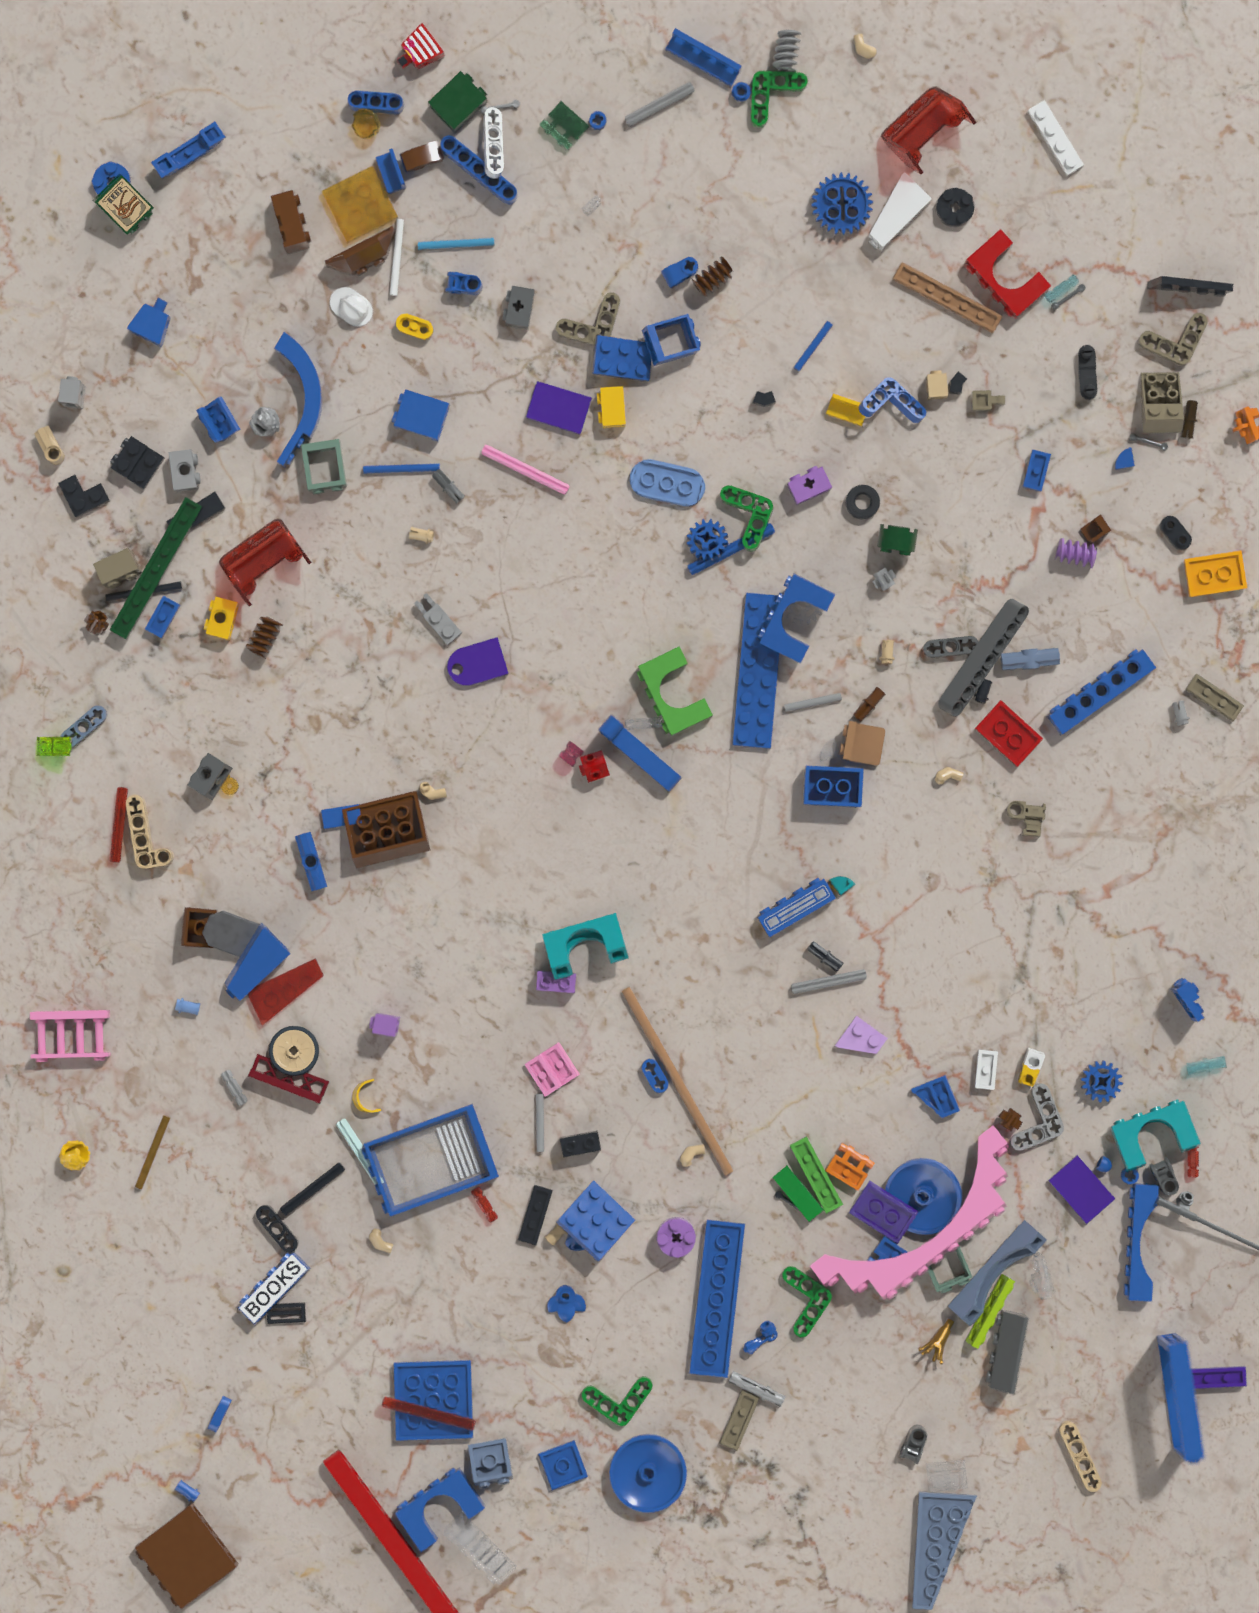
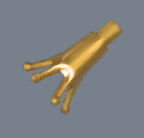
M947 1319L944 1326L940 1327L933 1339L923 1347L918 1348L919 1351H922V1355L929 1354L935 1348L932 1361L935 1362L937 1359L940 1364H943L944 1346L951 1333L950 1329L954 1321Z

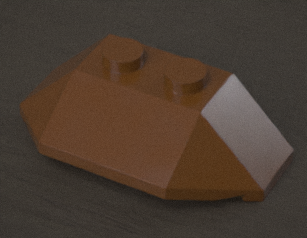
M393 226L325 260L327 267L353 276L355 274L360 276L368 271L367 268L373 265L375 267L380 266L388 257L395 235Z

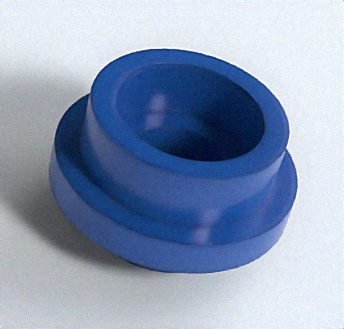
M739 82L733 86L732 96L735 100L743 102L750 97L751 89L748 84ZM738 90H744L745 94L739 95Z

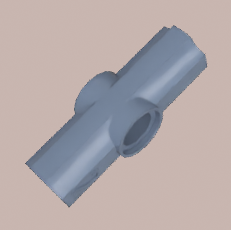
M1058 648L1043 650L1026 649L1021 650V652L1001 654L1002 670L1020 668L1027 670L1040 668V666L1060 665Z

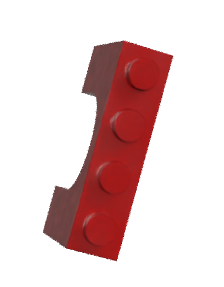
M1000 229L966 259L965 267L972 275L975 273L979 278V284L984 289L988 288L992 292L991 297L1005 307L1003 309L1009 317L1013 316L1016 319L1047 292L1052 285L1040 272L1035 274L1023 286L1016 289L1005 288L995 280L993 275L994 262L1013 244L1009 237Z

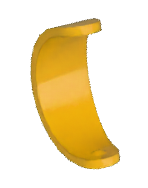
M374 1079L359 1083L353 1090L352 1101L355 1107L362 1112L372 1113L381 1111V1109L368 1110L359 1101L361 1087L368 1082L374 1081Z

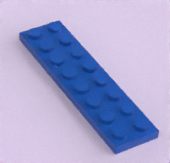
M746 593L733 745L771 749L779 652L760 644L758 635L762 627H767L769 621L766 619L771 610L775 611L778 605L775 603L778 595Z
M709 1219L706 1221L689 1374L728 1378L745 1230L744 1223Z

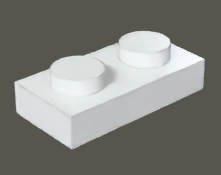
M978 1049L974 1088L994 1090L998 1051Z

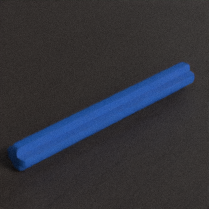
M768 523L762 539L775 533L771 523ZM751 532V540H747L748 546L755 543V533ZM743 537L724 546L726 551L719 552L721 557L714 555L713 561H711L710 557H707L706 561L700 558L687 566L689 572L694 575L745 549L742 542Z

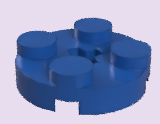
M110 161L102 164L96 169L92 178L95 192L99 194L107 186L108 179L114 178L118 174H121L131 184L129 172L118 163Z

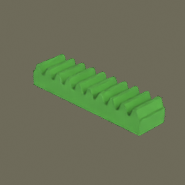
M807 1136L790 1144L826 1214L843 1205Z

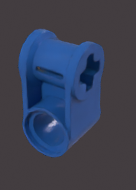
M686 257L664 268L661 273L669 288H673L695 275L698 271V263L695 258ZM686 263L694 264L692 271L685 269Z
M447 272L449 278L445 292L478 295L482 291L483 284L479 277L458 272ZM472 281H477L478 287L476 289H470L469 283Z

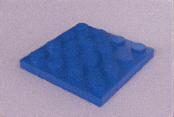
M471 1360L394 1362L396 1441L473 1438Z

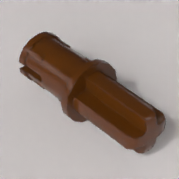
M876 687L866 699H863L862 705L853 714L854 718L861 722L871 710L876 709L875 706L886 694Z

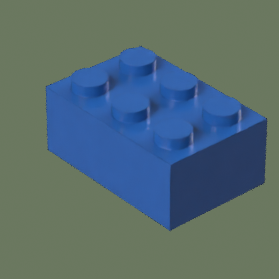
M805 766L803 805L862 807L864 768Z

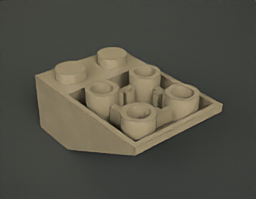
M1179 372L1141 373L1143 433H1181L1184 413Z

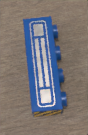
M818 877L809 882L810 887L803 890L801 887L792 892L794 896L788 900L784 897L775 902L777 904L776 907L772 909L767 907L760 911L761 916L757 917L767 936L775 935L836 899L826 880H820Z

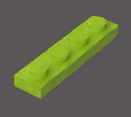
M1001 1274L984 1305L983 1313L976 1320L965 1340L977 1349L984 1343L989 1328L994 1325L995 1317L1002 1310L1007 1295L1013 1290L1015 1281L1004 1274Z

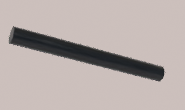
M179 581L158 585L154 593L182 589V583ZM132 590L105 594L106 601L128 598Z

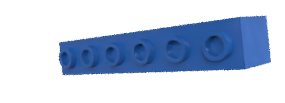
M1135 649L1127 655L1128 660L1125 662L1118 661L1111 666L1113 668L1111 672L1107 674L1104 671L1097 676V682L1092 685L1090 682L1080 688L1082 690L1080 694L1076 696L1073 693L1066 698V704L1061 707L1058 704L1049 710L1051 714L1047 717L1058 733L1063 735L1153 671L1156 666L1143 649L1139 652ZM1129 663L1136 666L1134 674L1129 673L1127 670ZM1114 674L1121 678L1119 685L1112 683L1111 678ZM1099 685L1105 688L1103 696H1099L1096 693V688ZM1082 697L1089 699L1090 704L1088 707L1081 705L1080 700ZM1066 708L1073 709L1074 716L1072 718L1065 716Z

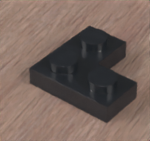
M76 475L58 483L76 518L110 501L102 483L85 491Z

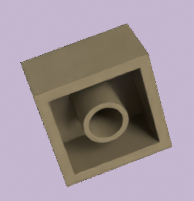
M129 548L93 563L102 585L107 588L111 587V589L121 586V582L124 580L132 581L138 578V574L142 573L133 551Z

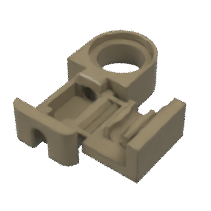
M1012 801L1007 806L1006 812L1012 819L1024 820L1026 829L1023 830L1022 836H1041V824L1045 819L1046 804L1033 806L1026 805L1024 801ZM1012 805H1018L1021 808L1019 815L1011 813L1010 807Z

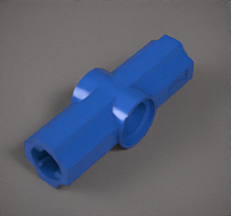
M311 832L295 836L311 891L328 887ZM310 856L316 859V864L313 867H309L306 864V860Z

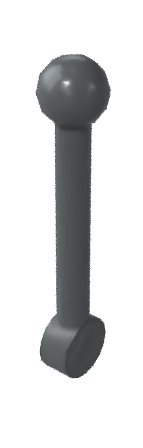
M1080 284L1072 293L1057 303H1052V309L1057 310L1059 305L1078 292H1083L1086 288L1085 285Z
M1135 433L1130 434L1132 441L1145 442L1160 447L1163 451L1168 449L1167 443L1161 444L1138 437Z

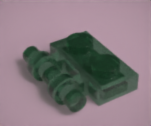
M562 101L548 114L553 121L549 124L544 119L540 123V126L545 129L544 132L557 140V144L564 146L567 150L573 145L568 139L572 137L578 141L589 128V125ZM559 125L566 132L562 135L555 128Z

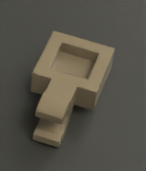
M991 390L972 391V411L992 410V405H1005V395L992 396Z

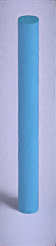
M494 238L418 242V250L494 246L495 244Z

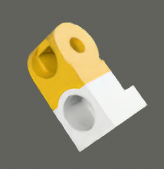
M1027 1047L1018 1083L1031 1087L1034 1086L1045 1058L1044 1052Z

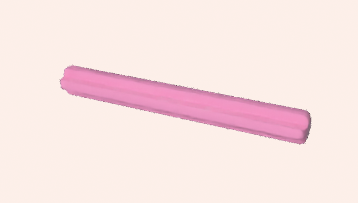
M485 445L482 449V455L564 495L569 490L568 484L488 445Z

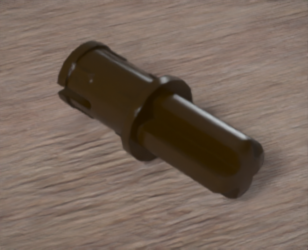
M1187 400L1181 438H1187V431L1189 430L1188 439H1193L1195 422H1197V401Z

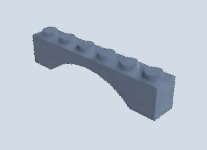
M1024 1220L991 1256L987 1263L979 1269L972 1280L965 1285L964 1289L952 1300L948 1307L971 1327L983 1313L988 1292L998 1276L1014 1262L1034 1255L1047 1239Z

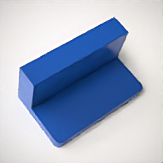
M393 148L389 149V153L375 157L388 195L406 189Z

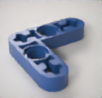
M890 377L885 378L859 405L860 413L866 417L873 416L888 400L913 423H920L926 416L925 408L895 379ZM890 386V389L886 392L885 388ZM875 394H879L883 400H878ZM899 397H903L907 403H902ZM870 403L873 404L871 408H867Z

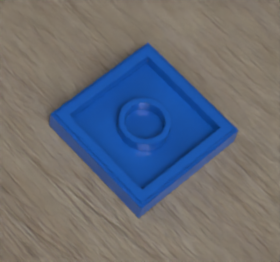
M575 1440L539 1453L552 1490L588 1477Z

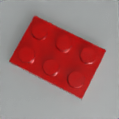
M1002 700L974 728L1016 767L1043 740L1034 729Z

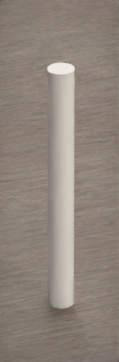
M396 219L390 285L391 296H397L403 219Z

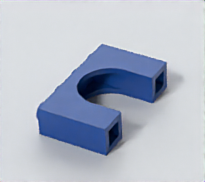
M793 573L792 577L788 575L784 583L786 589L783 594L779 593L775 601L778 605L775 611H770L766 619L769 623L766 628L762 627L758 638H760V644L801 663L809 645L790 636L784 630L782 614L790 604L798 601L808 602L827 612L835 593Z
M454 1467L445 1473L446 1477L440 1481L438 1478L429 1484L430 1488L425 1491L419 1490L413 1495L414 1499L409 1502L405 1500L397 1506L398 1510H396L395 1515L420 1552L437 1542L438 1539L424 1516V1506L432 1497L437 1495L452 1497L457 1501L468 1519L485 1509L486 1505L460 1467L456 1470Z

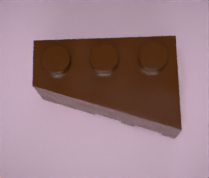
M293 190L272 195L271 199L286 253L291 254L309 249L308 243L311 242L309 231L305 232L303 224H306L304 213L299 212L298 206H301L299 195H295Z

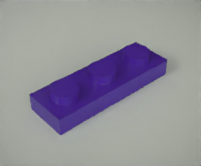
M1245 1366L1191 1368L1194 1389L1247 1386Z

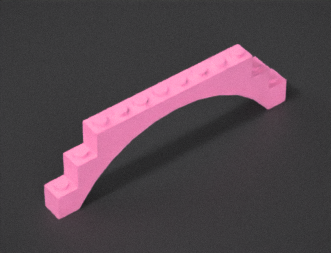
M994 1125L978 1137V1164L973 1185L963 1206L951 1223L935 1238L913 1251L894 1258L877 1261H851L825 1254L810 1265V1267L825 1287L835 1285L839 1281V1277L842 1276L855 1294L868 1288L867 1284L871 1282L884 1300L893 1298L897 1295L898 1289L902 1286L904 1288L909 1286L915 1276H921L926 1273L928 1266L932 1263H939L944 1258L943 1255L945 1253L956 1250L959 1247L958 1243L964 1239L967 1241L975 1234L974 1231L979 1227L981 1229L986 1227L992 1217H998L1005 1212L1004 1208L1007 1205L994 1187L1003 1185L1008 1175L995 1158L1003 1156L1008 1151V1143Z

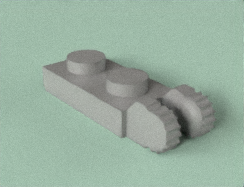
M425 593L423 595L424 599L432 605V608L426 611L420 602L416 601L414 604L423 613V617L438 635L449 645L462 632L443 609Z

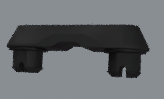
M1083 345L1078 352L1080 393L1084 399L1091 400L1097 395L1096 353L1092 346Z

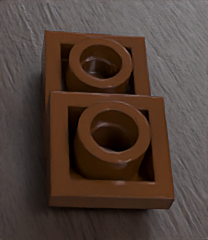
M438 141L400 153V158L406 172L422 169L425 165L444 160Z

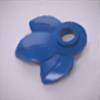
M563 1285L557 1289L556 1295L549 1299L547 1308L548 1312H558L560 1319L567 1323L574 1317L575 1311L585 1312L586 1304L583 1297L575 1294L571 1286ZM564 1293L569 1294L567 1298L562 1297Z

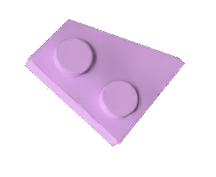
M855 1016L835 1046L837 1048L877 1054L888 1038L858 1016Z

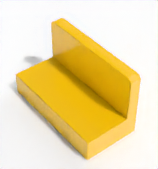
M837 394L832 395L826 415L861 427L865 416L859 411L860 402Z

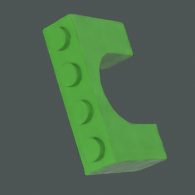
M680 646L639 665V671L636 672L640 681H645L648 687L645 691L648 698H653L656 704L653 708L657 716L661 715L664 720L661 724L665 733H670L671 736L713 716L705 698L684 708H674L666 704L661 697L660 684L663 678L669 673L688 665Z

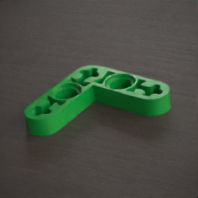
M756 72L752 80V124L758 128L767 124L769 90L803 91L807 87V76L801 72ZM759 76H763V79L766 80L763 82V89L755 91V88L759 89V81H756V79H759ZM788 76L792 77L791 81H797V78L800 77L801 81L805 83L797 86V83L791 82V86H788ZM776 77H784L786 83L783 86L776 85ZM758 94L765 96L766 101L763 104L756 103L755 97ZM754 107L759 109L766 108V110L762 109L761 116L765 117V119H762L761 123L754 119V117L758 116V109L754 110Z
M730 485L724 486L720 491V496L725 504L752 513L742 542L745 550L755 551L760 546L773 513V503L770 499ZM732 491V495L738 497V503L735 497L730 496L729 499H726L724 493ZM746 496L752 499V503L748 506L741 503L742 499ZM756 500H758V504L764 506L765 503H767L769 509H765V511H762V508L758 505H756V509H754ZM761 520L763 527L755 529L752 526L753 522ZM750 531L755 533L754 542L756 544L748 546L747 540H751L752 533Z
M787 1266L782 1272L784 1281L810 1298L793 1325V1331L798 1337H806L830 1303L832 1294L828 1288L798 1268ZM794 1270V1275L798 1278L800 1275L804 1276L799 1280L798 1286L795 1285L797 1280L794 1278L787 1279V1271L791 1272ZM805 1280L812 1282V1288L809 1291H805L801 1287L802 1282ZM824 1291H826V1296L828 1297V1299H823L821 1301L820 1305H823L822 1308H820L817 1304L812 1303L813 1300L818 1302V1300L820 1299V1296L818 1295L819 1292L824 1293ZM810 1307H815L818 1310V1314L814 1318L807 1315V1310ZM803 1316L807 1320L812 1321L811 1325L808 1322L805 1325L806 1332L798 1333L797 1325H803L805 1322L804 1319H801Z
M639 1377L620 1404L593 1385H588L582 1390V1399L616 1425L625 1426L649 1395L653 1384L649 1377ZM646 1380L648 1381L647 1386L649 1388H644L641 1391V1394L644 1395L641 1398V1396L638 1393L633 1392V1390L636 1389L638 1392V1390L641 1387L639 1382H645ZM591 1390H594V1396L598 1398L599 1395H601L603 1397L600 1398L597 1405L593 1404L596 1402L594 1398H586V1391L590 1392ZM630 1396L638 1398L636 1406H630L627 1403V1399ZM604 1400H608L612 1405L608 1411H604L600 1407L601 1402ZM615 1406L618 1407L616 1411L619 1414L626 1413L625 1421H618V1416L615 1413L613 1416L609 1415L613 1412Z

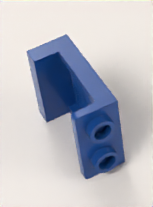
M405 389L404 394L401 393L398 399L399 410L394 412L392 418L394 427L429 437L431 440L439 442L450 404Z

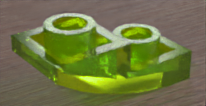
M37 737V756H70L72 749L71 737Z

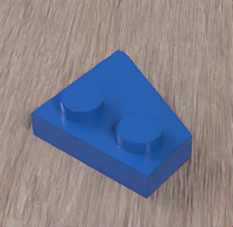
M946 1075L911 1088V1091L941 1118L960 1111Z

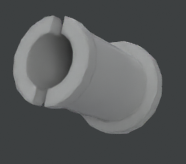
M1178 701L1180 709L1177 702L1172 703L1176 717L1175 723L1178 726L1188 724L1190 717H1187L1184 701Z

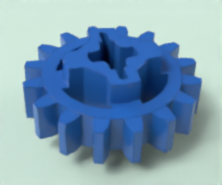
M702 519L701 525L696 522V528H690L692 534L687 535L688 540H691L687 542L688 547H691L690 552L692 554L696 552L695 556L697 559L702 556L703 561H706L707 557H710L711 561H713L714 555L721 557L719 552H725L724 545L729 544L728 540H726L728 534L724 533L726 531L725 527H720L718 521L713 524L712 519L708 523ZM713 531H717L720 537H718V535H714ZM695 543H697L698 545H701L702 550L699 549V548L696 546Z
M1102 1060L1101 1065L1094 1061V1067L1087 1065L1089 1071L1083 1070L1086 1076L1080 1078V1080L1085 1082L1081 1088H1087L1084 1094H1092L1091 1100L1097 1097L1098 1102H1102V1098L1109 1102V1096L1116 1098L1115 1091L1121 1092L1118 1085H1123L1119 1081L1122 1075L1117 1074L1119 1070L1117 1067L1112 1069L1113 1063H1109L1106 1066V1061ZM1103 1068L1109 1071L1103 1074L1100 1073L1097 1069ZM1092 1075V1076H1093V1083L1090 1085V1084H1089V1079H1090V1076ZM1099 1077H1106V1079L1104 1080V1086L1101 1084L1098 1085V1083L1100 1082L1098 1079ZM1114 1077V1085L1112 1088L1110 1084L1111 1079ZM1099 1089H1102V1090H1104L1106 1093H1105V1094H1097V1093H1095V1091H1098Z

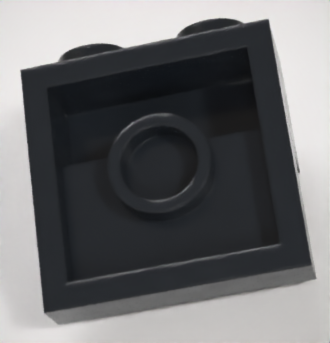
M131 436L128 439L126 437L120 446L122 451L119 455L115 454L110 461V464H112L111 469L145 490L165 457Z

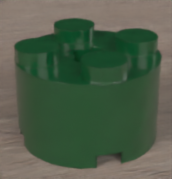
M880 524L877 547H880V552L892 553V550H899V554L911 556V552H915L918 529L910 532L908 527L888 525L887 529L884 528V524Z

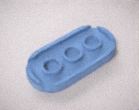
M646 459L636 464L630 473V485L633 491L644 498L687 507L698 503L705 492V482L702 476L691 468Z

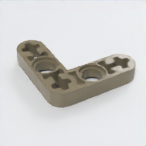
M613 292L607 293L604 296L595 327L569 319H560L556 324L558 335L595 346L596 336L600 335L602 329H598V326L603 329H610L609 332L605 330L604 336L611 337L620 306L619 296ZM611 297H614V301L617 302L611 308V311H615L614 314L610 311H603L604 308L608 310L609 302L606 300L611 299ZM603 315H609L612 318V322L609 325L602 324L601 318ZM567 323V327L573 329V325H576L574 336L571 335L572 331L566 330L563 333L559 326ZM580 328L588 330L586 338H580L577 335V331Z
M1203 313L1194 314L1190 318L1178 344L1152 331H1145L1139 337V345L1143 349L1177 365H1185L1191 360L1207 326V317ZM1200 317L1203 325L1200 324L1196 331L1189 330V327L1191 329L1195 327L1196 322L1194 319L1197 320ZM1149 335L1151 336V341L1156 342L1158 339L1160 342L1156 345V349H1154L1153 346L1155 344L1149 343L1146 345L1143 337L1146 338ZM1186 335H1194L1196 339L1195 343H1186ZM1162 343H1167L1170 346L1168 353L1160 351ZM1174 347L1177 348L1175 352L1178 354L1185 352L1187 359L1180 361V357L1176 354L1171 357L1170 355L1174 351Z

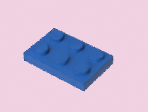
M596 336L592 374L650 381L652 360L646 342Z

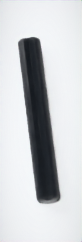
M340 1162L281 1206V1212L285 1216L291 1213L345 1171L344 1166Z

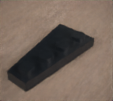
M1160 276L1147 281V289L1179 291L1182 293L1197 292L1200 295L1214 293V296L1224 297L1227 293L1233 292V284Z

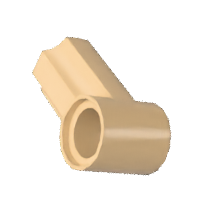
M46 426L38 429L34 435L46 459L53 465L61 464L65 459V455L50 427ZM53 451H59V456L56 459L50 458Z

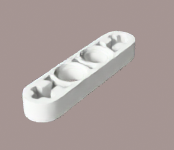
M492 107L488 108L483 116L485 173L490 178H498L504 168L502 115L497 108ZM490 115H493V117L495 118L494 123L492 125V118L490 117ZM495 131L498 134V137L492 138L489 136L488 132ZM489 148H496L499 154L492 155L489 152ZM493 161H496L495 169H497V171H494V169L491 168L493 165Z

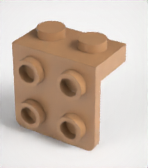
M849 721L848 725L844 724L842 736L846 737L844 744L841 743L839 755H842V760L875 766L879 765L885 729L858 724L854 721Z

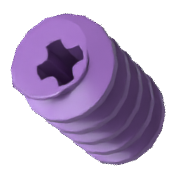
M1060 538L1055 560L1058 556L1060 557V562L1067 558L1068 564H1070L1074 559L1075 565L1082 561L1083 567L1090 562V568H1093L1097 548L1095 550L1094 544H1090L1087 548V543L1085 542L1080 547L1079 541H1075L1072 546L1070 539L1065 544L1064 538Z

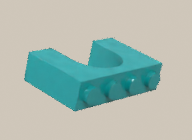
M616 913L542 934L555 980L573 975L569 955L571 950L583 941L595 940L601 942L606 947L611 964L629 959Z
M1177 1099L1167 1103V1107L1161 1108L1157 1106L1150 1109V1113L1144 1115L1142 1112L1131 1116L1132 1119L1128 1121L1121 1119L1113 1123L1114 1126H1111V1132L1127 1172L1146 1165L1138 1142V1134L1147 1124L1157 1122L1168 1126L1175 1135L1181 1153L1200 1146L1201 1142L1184 1101L1179 1102Z

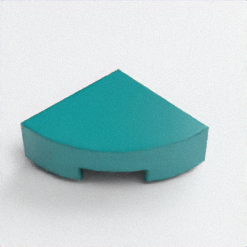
M838 876L829 879L839 895H842L855 885L847 877Z

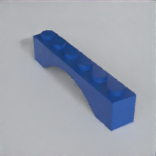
M1134 1183L1133 1187L1129 1189V1199H1132V1207L1128 1208V1218H1131V1226L1127 1227V1237L1130 1238V1243L1126 1246V1257H1129V1261L1125 1265V1276H1128L1127 1284H1124V1295H1126L1128 1300L1152 1302L1153 1281L1143 1266L1140 1254V1240L1147 1218L1158 1205L1155 1203L1159 1186L1156 1184Z

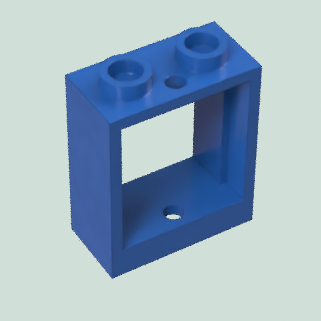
M689 314L647 325L642 329L653 366L691 356L701 350V342L699 337L695 335V325ZM681 324L689 349L664 356L656 331Z

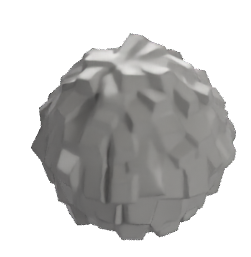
M260 407L254 412L249 424L255 435L267 437L279 431L280 418L274 409Z

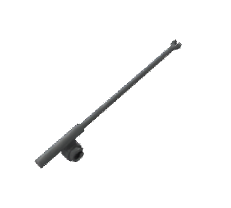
M1188 1191L1180 1193L1176 1198V1204L1157 1197L1156 1204L1259 1250V1245L1212 1224L1189 1211L1194 1199L1192 1193Z

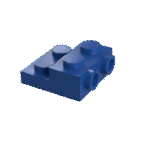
M1180 978L1173 983L1174 987L1171 991L1191 1020L1199 1022L1204 1018L1202 1015L1204 1010L1199 1003L1194 1001L1200 998L1197 994L1200 991L1193 982L1187 981L1186 978Z

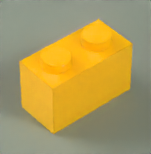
M623 386L600 388V393H597V405L601 404L602 412H598L599 424L603 423V428L626 427Z

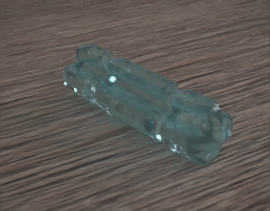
M1075 275L1070 276L1067 281L1064 280L1054 287L1053 291L1047 292L1044 295L1045 299L1049 303L1056 300V297H1060L1069 291L1071 287L1076 286L1079 283L1078 278Z

